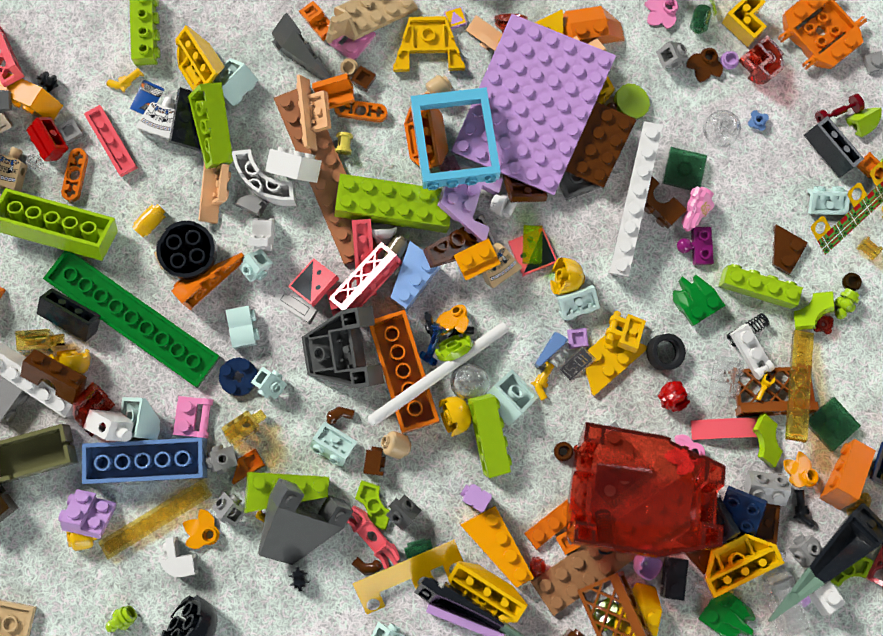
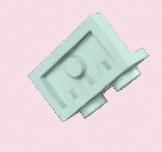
M814 186V189H807V193L810 194L809 214L846 215L848 213L850 200L847 195L848 191L843 186H832V189H826L825 186Z
M593 285L557 297L560 308L559 315L563 320H573L579 315L591 314L600 308L596 289Z
M324 422L312 438L310 448L317 455H323L328 458L332 464L343 467L357 441Z

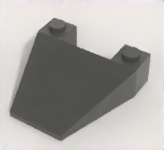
M372 306L341 310L301 337L307 375L351 388L370 387L385 383L382 364L366 366L360 327L375 325Z
M279 478L269 496L258 555L293 565L344 529L353 510L344 500L330 495L325 499L318 514L300 509L298 506L304 497V493L295 483Z

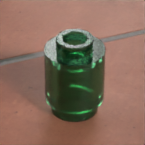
M701 4L694 9L690 22V29L694 33L701 34L708 30L712 15L709 6Z
M423 538L408 542V547L404 548L406 558L410 559L433 549L431 539L426 540Z

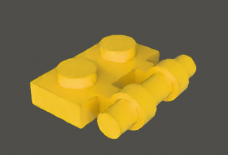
M614 311L609 320L610 326L605 332V342L612 344L613 339L619 340L618 347L636 353L646 321L630 314L625 319L620 317L621 313L619 311ZM617 327H622V331L617 330Z

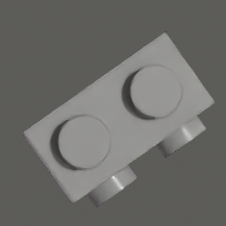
M748 470L743 483L744 492L768 501V504L786 506L792 492L788 477L784 475Z

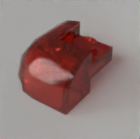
M768 35L738 60L750 73L748 79L756 84L769 82L785 67L783 51Z
M91 382L77 397L72 409L75 421L91 437L94 434L83 428L89 410L110 411L115 406L108 398L109 396L94 382Z

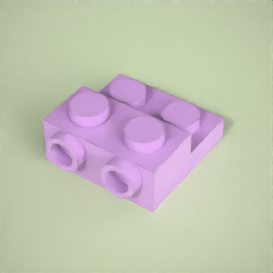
M77 489L74 494L69 495L67 499L68 507L66 510H61L58 520L63 531L101 539L115 511L116 502L99 499L96 497V493Z

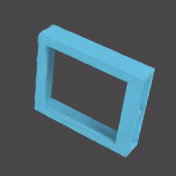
M487 87L411 96V111L423 189L436 190L444 186L454 188L460 184L470 186L478 182L493 183L499 180L501 171ZM481 104L491 166L430 173L421 110Z

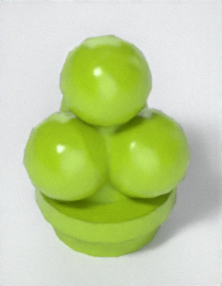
M848 288L841 292V297L835 299V306L838 307L835 311V316L838 319H844L847 316V312H854L856 309L855 303L858 304L860 294Z
M127 605L115 610L112 614V619L105 625L106 630L110 633L115 632L117 628L127 630L137 618L135 609Z

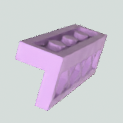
M430 603L426 609V612L484 636L505 635L473 619Z

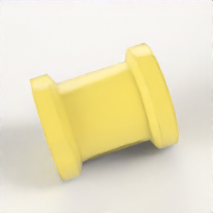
M338 132L336 134L338 142L335 152L342 155H351L350 144L353 135L347 132Z

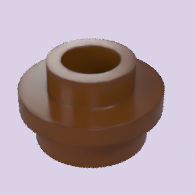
M559 442L554 447V456L559 461H568L573 456V448L567 442ZM561 448H565L567 450L566 455L560 454Z

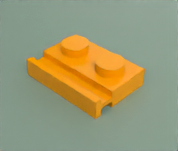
M489 238L454 255L466 281L501 264Z

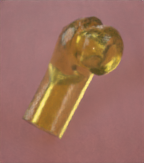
M862 493L855 506L846 508L848 516L863 502L870 507V494Z

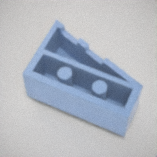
M411 241L409 242L390 297L391 301L402 310L405 309V312L409 310L441 267L440 265L430 268L423 250Z

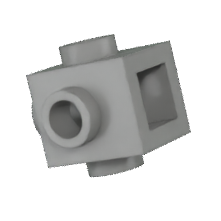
M667 42L656 51L663 68L678 69L684 65L683 62L689 59L686 54V47L679 42Z
M223 445L212 447V452H208L207 457H205L207 468H211V472L217 471L218 474L229 472V467L238 465L233 446L223 448ZM219 456L222 458V462H219Z
M224 492L212 507L217 513L215 517L222 523L228 522L235 527L246 514L244 513V507L240 504L242 500L235 494L230 496Z
M813 535L798 536L793 540L794 544L788 548L793 554V558L802 568H808L822 550L820 542Z

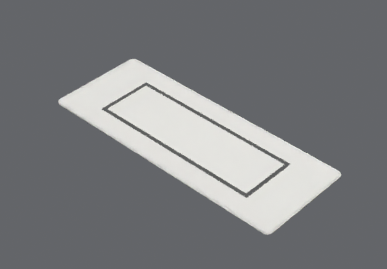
M278 293L273 297L275 302L307 322L310 321L318 309L300 297Z

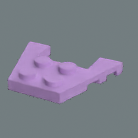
M499 178V180L493 183L478 182L470 186L460 184L454 188L444 186L437 206L455 222L461 223L465 227L464 230L466 232L472 233L477 238L476 241L482 242L487 239L490 227L473 220L481 189L493 195L499 194L503 179Z

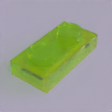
M523 225L522 264H541L542 226Z

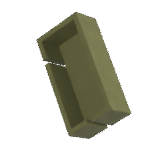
M58 424L0 440V484L78 463L75 446L70 445V443L74 442L70 425Z

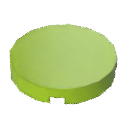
M628 83L622 85L615 93L614 102L617 106V111L635 119L642 118L648 112L650 100L642 87Z
M463 334V337L453 335L438 345L439 348L435 349V354L440 361L455 360L468 353L473 346V342L467 334Z

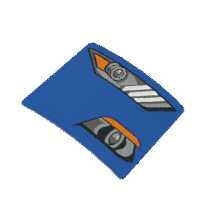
M143 80L130 109L144 114L150 103L158 102L165 89Z

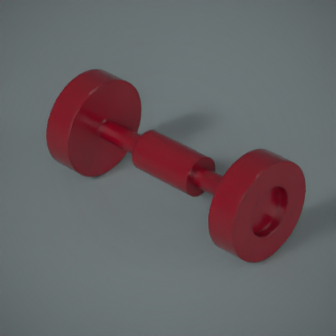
M859 94L851 95L848 99L850 105H843L833 110L831 114L822 109L815 113V119L819 123L827 116L829 118L837 117L846 113L850 108L855 113H859L865 108L863 98Z

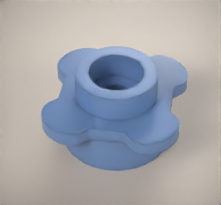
M757 110L752 111V117L748 121V126L760 131L765 130V124L769 116L761 114Z

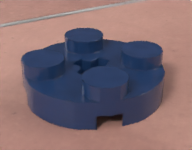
M232 358L220 367L219 383L228 394L245 396L254 389L255 385L251 381L258 371L249 360L245 358ZM236 372L244 375L241 378V382L233 379L236 376Z

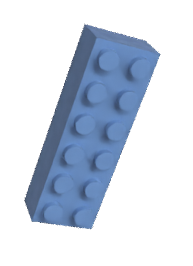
M182 438L82 444V484L208 478L205 463L207 439Z

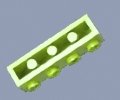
M129 0L131 60L135 66L157 65L158 58L161 57L160 48L157 47V41H160V33L157 30V24H159L160 19L158 12H156V7H159V0Z
M737 264L728 265L723 269L718 285L720 288L789 309L799 305L803 287L797 286L795 282L780 281L776 276H764L756 270L747 271Z
M489 393L467 399L483 475L492 478L510 473L512 460L506 450L508 441L506 436L503 435L502 428H504V422L502 417L499 416L498 409H500V403L498 398Z

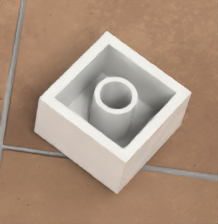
M278 147V150H269L265 171L297 180L317 183L322 161L315 159V155Z

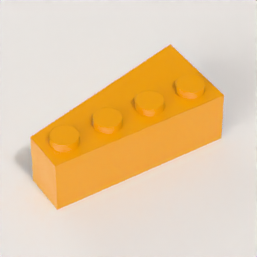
M496 506L460 524L516 588L534 578Z

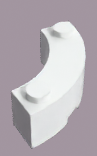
M251 149L232 151L233 161L238 173L254 194L276 205L297 206L293 182L278 181L264 175L257 167Z

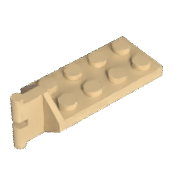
M350 0L334 8L335 16L331 17L326 42L332 43L333 40L341 36H346L354 41L415 12L418 6L413 0Z

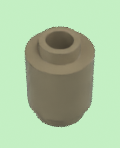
M401 235L393 236L387 247L401 259L408 248V240ZM384 250L383 257L385 258L388 253Z

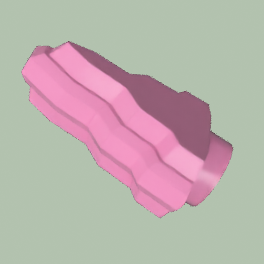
M695 187L692 189L687 203V211L681 222L685 231L689 232L695 228L701 219L715 206L712 201L714 193L705 187Z

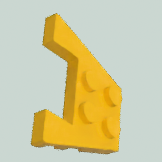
M446 16L409 17L402 43L393 65V72H410L409 54L448 53V71H465V64L460 56V51L455 43Z

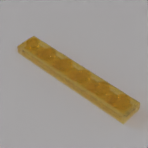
M794 330L791 345L785 439L806 443L808 440L814 333Z
M201 479L98 543L106 558L110 559L213 495L205 481Z

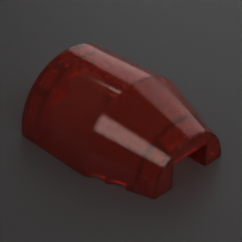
M586 422L578 441L570 480L566 518L568 543L652 559L722 547L723 525L716 524L717 492L725 486L726 466L703 454L699 455L689 450V447L685 445L681 446L671 441V438L668 436Z

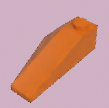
M241 252L221 261L199 277L177 281L171 290L172 293L185 307L191 310L241 265L244 255Z

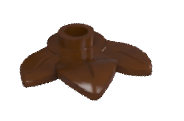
M705 48L701 53L693 54L686 63V68L695 70L696 79L700 83L708 80L711 74L715 77H720L723 72V65L719 62L717 51L713 48ZM710 55L711 60H708L705 56Z

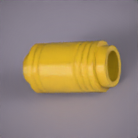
M151 204L133 222L132 228L142 237L148 236L166 218L164 215L166 211L158 204L156 206Z

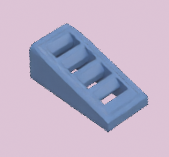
M554 332L535 362V367L542 366L569 339L558 332Z

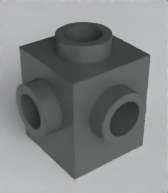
M404 494L400 500L395 498L388 506L391 510L386 516L404 531L422 510Z

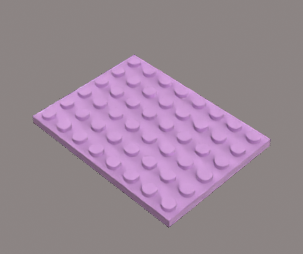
M511 14L479 88L487 87L501 174L555 196L616 55ZM472 104L451 152L482 166L489 167L491 166L482 106L481 104Z

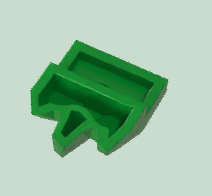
M697 275L693 277V283H690L681 276L678 282L682 290L673 291L674 304L680 312H683L692 327L726 306L715 289Z
M726 592L716 598L712 597L698 620L720 636L754 635V630L746 624L748 621L756 619L752 609L730 592Z

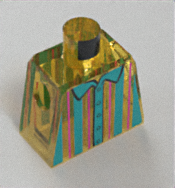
M50 329L15 331L16 350L23 356H28L34 349L41 353L55 352V346L66 344L64 334L54 335Z

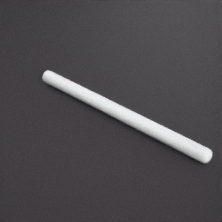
M500 323L474 341L468 353L455 360L446 361L368 416L369 424L376 426L509 331L506 324Z

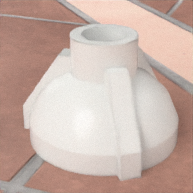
M371 225L372 237L376 239L377 246L381 242L387 246L388 242L397 232V226Z

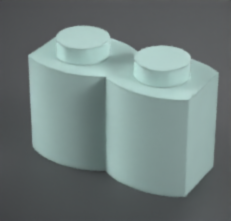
M250 306L226 310L232 348L237 349L257 345V340H260L258 328L254 329L253 321H256L255 310H251Z

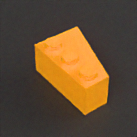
M8 72L5 79L12 76L13 74ZM20 79L5 88L0 82V90L11 92L12 105L17 108L21 107L30 114L38 117H51L54 121L63 107V104L42 87L24 79Z

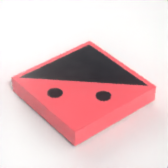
M544 228L508 241L514 258L522 266V269H520L522 277L554 265L557 260Z
M313 258L288 287L314 307L339 278Z

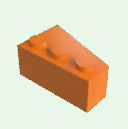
M856 439L845 443L840 450L841 455L819 499L839 510L858 501L876 450Z

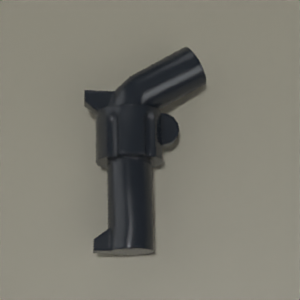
M425 312L426 332L430 334L434 345L441 343L437 334V325L433 322L432 315Z
M794 490L797 497V506H795L793 519H799L812 528L815 525V521L806 516L810 511L805 506L804 490Z

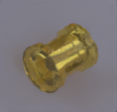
M866 236L856 249L862 250L869 256L870 260H873L883 250V247H878L870 240L869 236Z

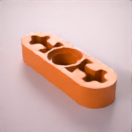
M354 101L353 103L346 104L345 108L348 109H344L343 112H340L338 107L334 108L336 115L342 118L371 122H383L387 118L386 107L377 103ZM350 105H353V107H352V112H353V114H350V110H349V109H351V106H350ZM358 107L366 109L363 115H358L355 111ZM369 108H371L372 112H378V109H380L384 114L377 117L376 113H371V116H368Z
M81 148L73 149L69 154L61 194L68 202H75L81 196L88 163V155ZM79 153L83 156L82 159L78 160V165L81 168L77 167V160L75 159V156H78ZM79 171V178L72 180L70 177L71 173ZM71 189H73L75 194H72L70 197L67 192H71Z

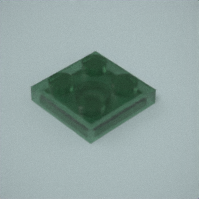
M670 147L662 184L690 191L695 187L700 188L707 155Z
M831 397L804 422L830 452L835 451L861 427L835 397Z

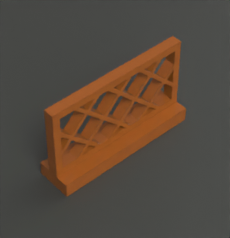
M778 367L771 372H766L765 374H768L767 377L769 378L768 382L778 372H783L788 377L784 384L775 378L774 383L780 389L774 394L767 388L765 392L772 396L768 402H764L762 399L761 401L753 402L756 400L759 392L754 394L747 386L752 381L760 388L762 385L760 381L751 375L750 369H733L732 375L737 406L735 409L736 417L759 416L762 413L768 416L815 413L819 410L818 402H815L810 367ZM805 371L806 380L801 383L794 375L796 372ZM738 374H745L750 378V381L743 385L738 380ZM790 379L799 386L795 393L785 386ZM801 388L808 393L809 400H802L796 395ZM782 389L791 396L788 401H783L777 396ZM743 391L753 397L750 402L742 403L741 394Z
M623 571L577 590L597 636H603L604 628L614 631L613 636H617V634L633 636V633L635 636H652ZM610 580L614 587L612 595L602 591L604 583ZM592 590L597 592L594 603L587 600L585 591ZM600 595L610 598L607 609L597 605ZM613 601L621 603L623 608L621 615L611 611ZM596 608L606 612L603 622L596 620L594 616ZM609 614L619 618L616 628L606 624ZM622 620L630 623V634L619 630Z

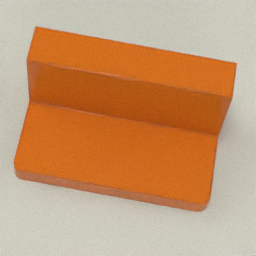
M347 73L312 83L314 93L323 90L328 93L329 109L355 101L353 84Z

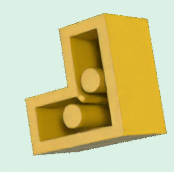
M741 0L727 13L722 21V24L747 47L760 37L767 27L755 16L760 12L766 1Z

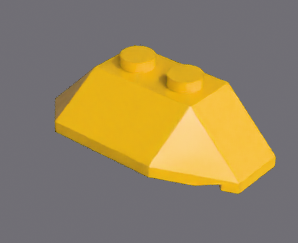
M185 25L175 39L176 45H178L177 61L178 68L191 89L194 90L199 84L213 83L225 66L210 43L189 26Z
M745 533L711 550L705 581L712 597L716 598L784 564V561L776 544Z
M458 561L448 577V581L452 586L506 623H517L528 606L512 585L478 564Z
M636 582L634 587L631 588L652 636H657L662 608L656 587ZM619 603L617 610L619 615H621L623 609L621 603ZM617 617L615 619L614 628H616L619 621V618ZM622 620L619 630L630 634V623Z

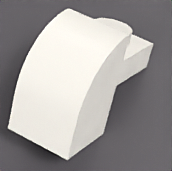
M256 217L252 220V236L248 238V246H252V250L272 251L275 218Z
M166 538L163 550L168 559L160 560L164 571L174 577L198 574L196 553L180 556L178 538Z

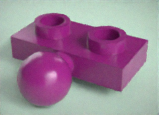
M695 227L691 229V241L682 238L677 242V250L679 252L688 253L692 250L693 265L714 264L712 227Z

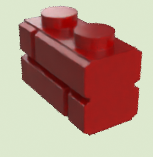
M51 117L35 118L32 125L26 130L30 140L39 151L40 157L45 162L57 161L69 149Z

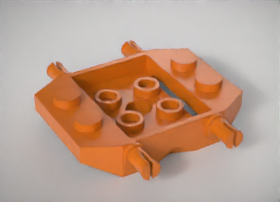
M799 0L782 15L784 32L778 36V40L783 43L786 39L790 38L794 44L801 47L804 55L808 58L807 61L802 63V66L805 67L804 69L807 70L812 65L832 69L863 44L860 27L867 22V18L861 16L854 22L835 0ZM820 8L823 9L821 12H819L816 16L810 19L798 30L796 29L797 26H799L817 10H819ZM816 28H822L825 35L817 34ZM845 33L842 37H840L837 41H835L832 45H830L827 49H825L822 53L819 54L820 51H822L825 47L832 43L836 38H838L841 34Z

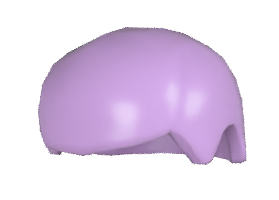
M644 548L634 557V571L644 580L650 581L660 573L663 562L658 557L660 554L655 549Z

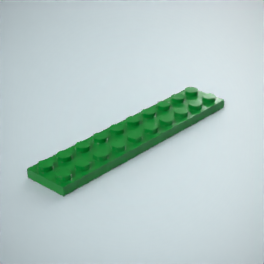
M64 250L43 277L45 281L69 298L101 315L100 320L196 388L201 385L221 357L72 252Z

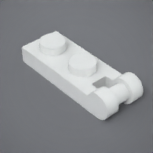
M743 324L730 333L756 379L760 380L766 372H771L775 369L774 364L768 359L749 324ZM758 362L762 364L760 368L757 365Z

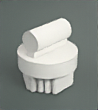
M495 194L491 200L490 211L495 212L496 215L501 217H510L517 202H510L508 196Z

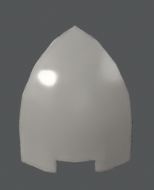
M245 195L237 199L234 205L256 217H261L269 202L257 196Z

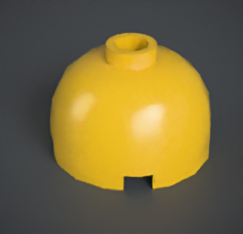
M560 257L556 260L552 268V272H555V282L552 280L550 282L552 292L562 296L579 290L585 282V275L581 265L577 261L566 257Z
M76 349L58 351L57 356L49 355L52 359L82 375L88 371L91 357L90 350L85 349V353H78Z
M456 396L439 400V408L443 407V412L440 413L446 431L448 433L452 432V437L465 432L472 422L471 412L466 401Z

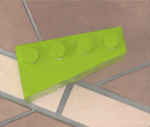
M222 82L199 84L188 95L205 167L209 169L216 168L220 164L229 165L233 162V150L231 148Z
M248 472L244 513L267 509L269 496L279 478L295 483L304 493V497L301 502L328 497L329 477Z

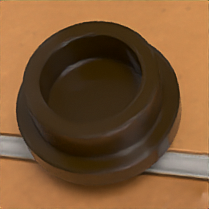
M848 273L842 278L844 289L848 288L856 291L861 287V277L856 273Z

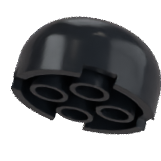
M179 221L171 224L165 229L166 231L162 234L160 240L157 241L156 254L160 265L170 275L178 279L189 280L199 277L210 270L215 264L217 258L215 239L204 226L194 221Z
M189 595L182 600L170 616L172 620L167 630L162 631L161 636H214L218 623L216 610L210 602L198 595L191 597ZM184 606L181 615L186 619L184 620L179 616L173 617L175 612Z

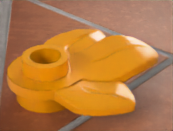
M456 305L451 310L439 315L436 323L440 324L439 330L442 336L454 328L461 334L466 331L469 319L467 318V309L464 305Z
M801 451L797 453L796 461L790 459L783 461L786 472L791 475L789 482L793 486L798 488L803 486L812 487L817 483L819 479L818 473L812 468L809 458Z
M200 509L198 519H190L183 522V527L190 536L185 543L189 548L199 549L205 544L213 545L220 538V531L215 526V519L207 510ZM209 531L213 532V538L211 539L207 537Z

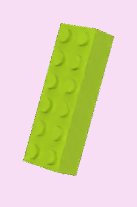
M340 173L334 217L353 220L371 219V222L442 233H447L451 218L437 206L442 191L441 188L428 190L423 189L421 185Z
M5 188L0 196V233L103 261L118 233L116 221L113 217Z

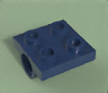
M728 486L723 499L726 508L740 532L755 537L768 501Z

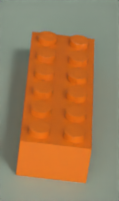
M405 309L375 318V325L369 326L391 399L425 377ZM429 388L396 411L402 434L440 422Z

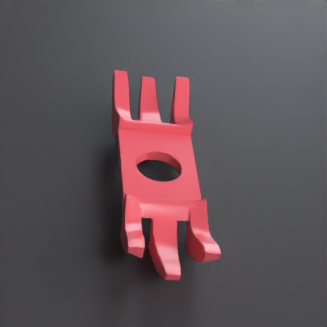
M353 506L351 508L353 510L351 515L354 519L350 517L347 522L353 531L357 532L373 550L374 556L382 562L384 569L389 568L387 557L393 565L398 564L400 556L396 546L390 543L368 518L367 512L357 506ZM369 531L377 535L376 541H371L368 538Z

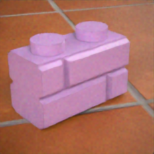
M466 484L460 493L462 501L479 512L485 510L492 498L491 494L485 490L481 491V488L475 484L469 486Z

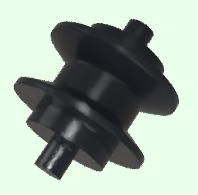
M47 71L36 77L38 79V86L46 87L47 92H51L55 87L58 88L59 86L56 75L49 76Z
M295 567L296 571L288 576L293 578V583L289 586L298 588V592H300L302 587H305L306 583L310 582L305 580V575L308 572L304 573V570Z

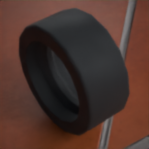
M668 333L653 337L647 345L646 354L650 364L656 369L663 371L679 367L685 360L686 350L684 343L678 336ZM662 341H669L674 347L675 357L670 363L661 362L657 355L658 345Z

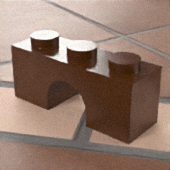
M652 176L644 211L657 218L656 222L661 227L669 229L687 209L675 197L666 203L658 202L654 198L653 193L660 183Z
M34 349L22 362L20 377L37 386L44 379L49 380L56 388L55 395L73 405L84 393L87 381L86 376Z

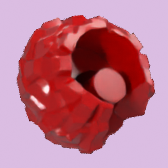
M667 382L661 388L658 397L662 408L679 412L687 407L690 400L687 398L688 394L682 386V382Z

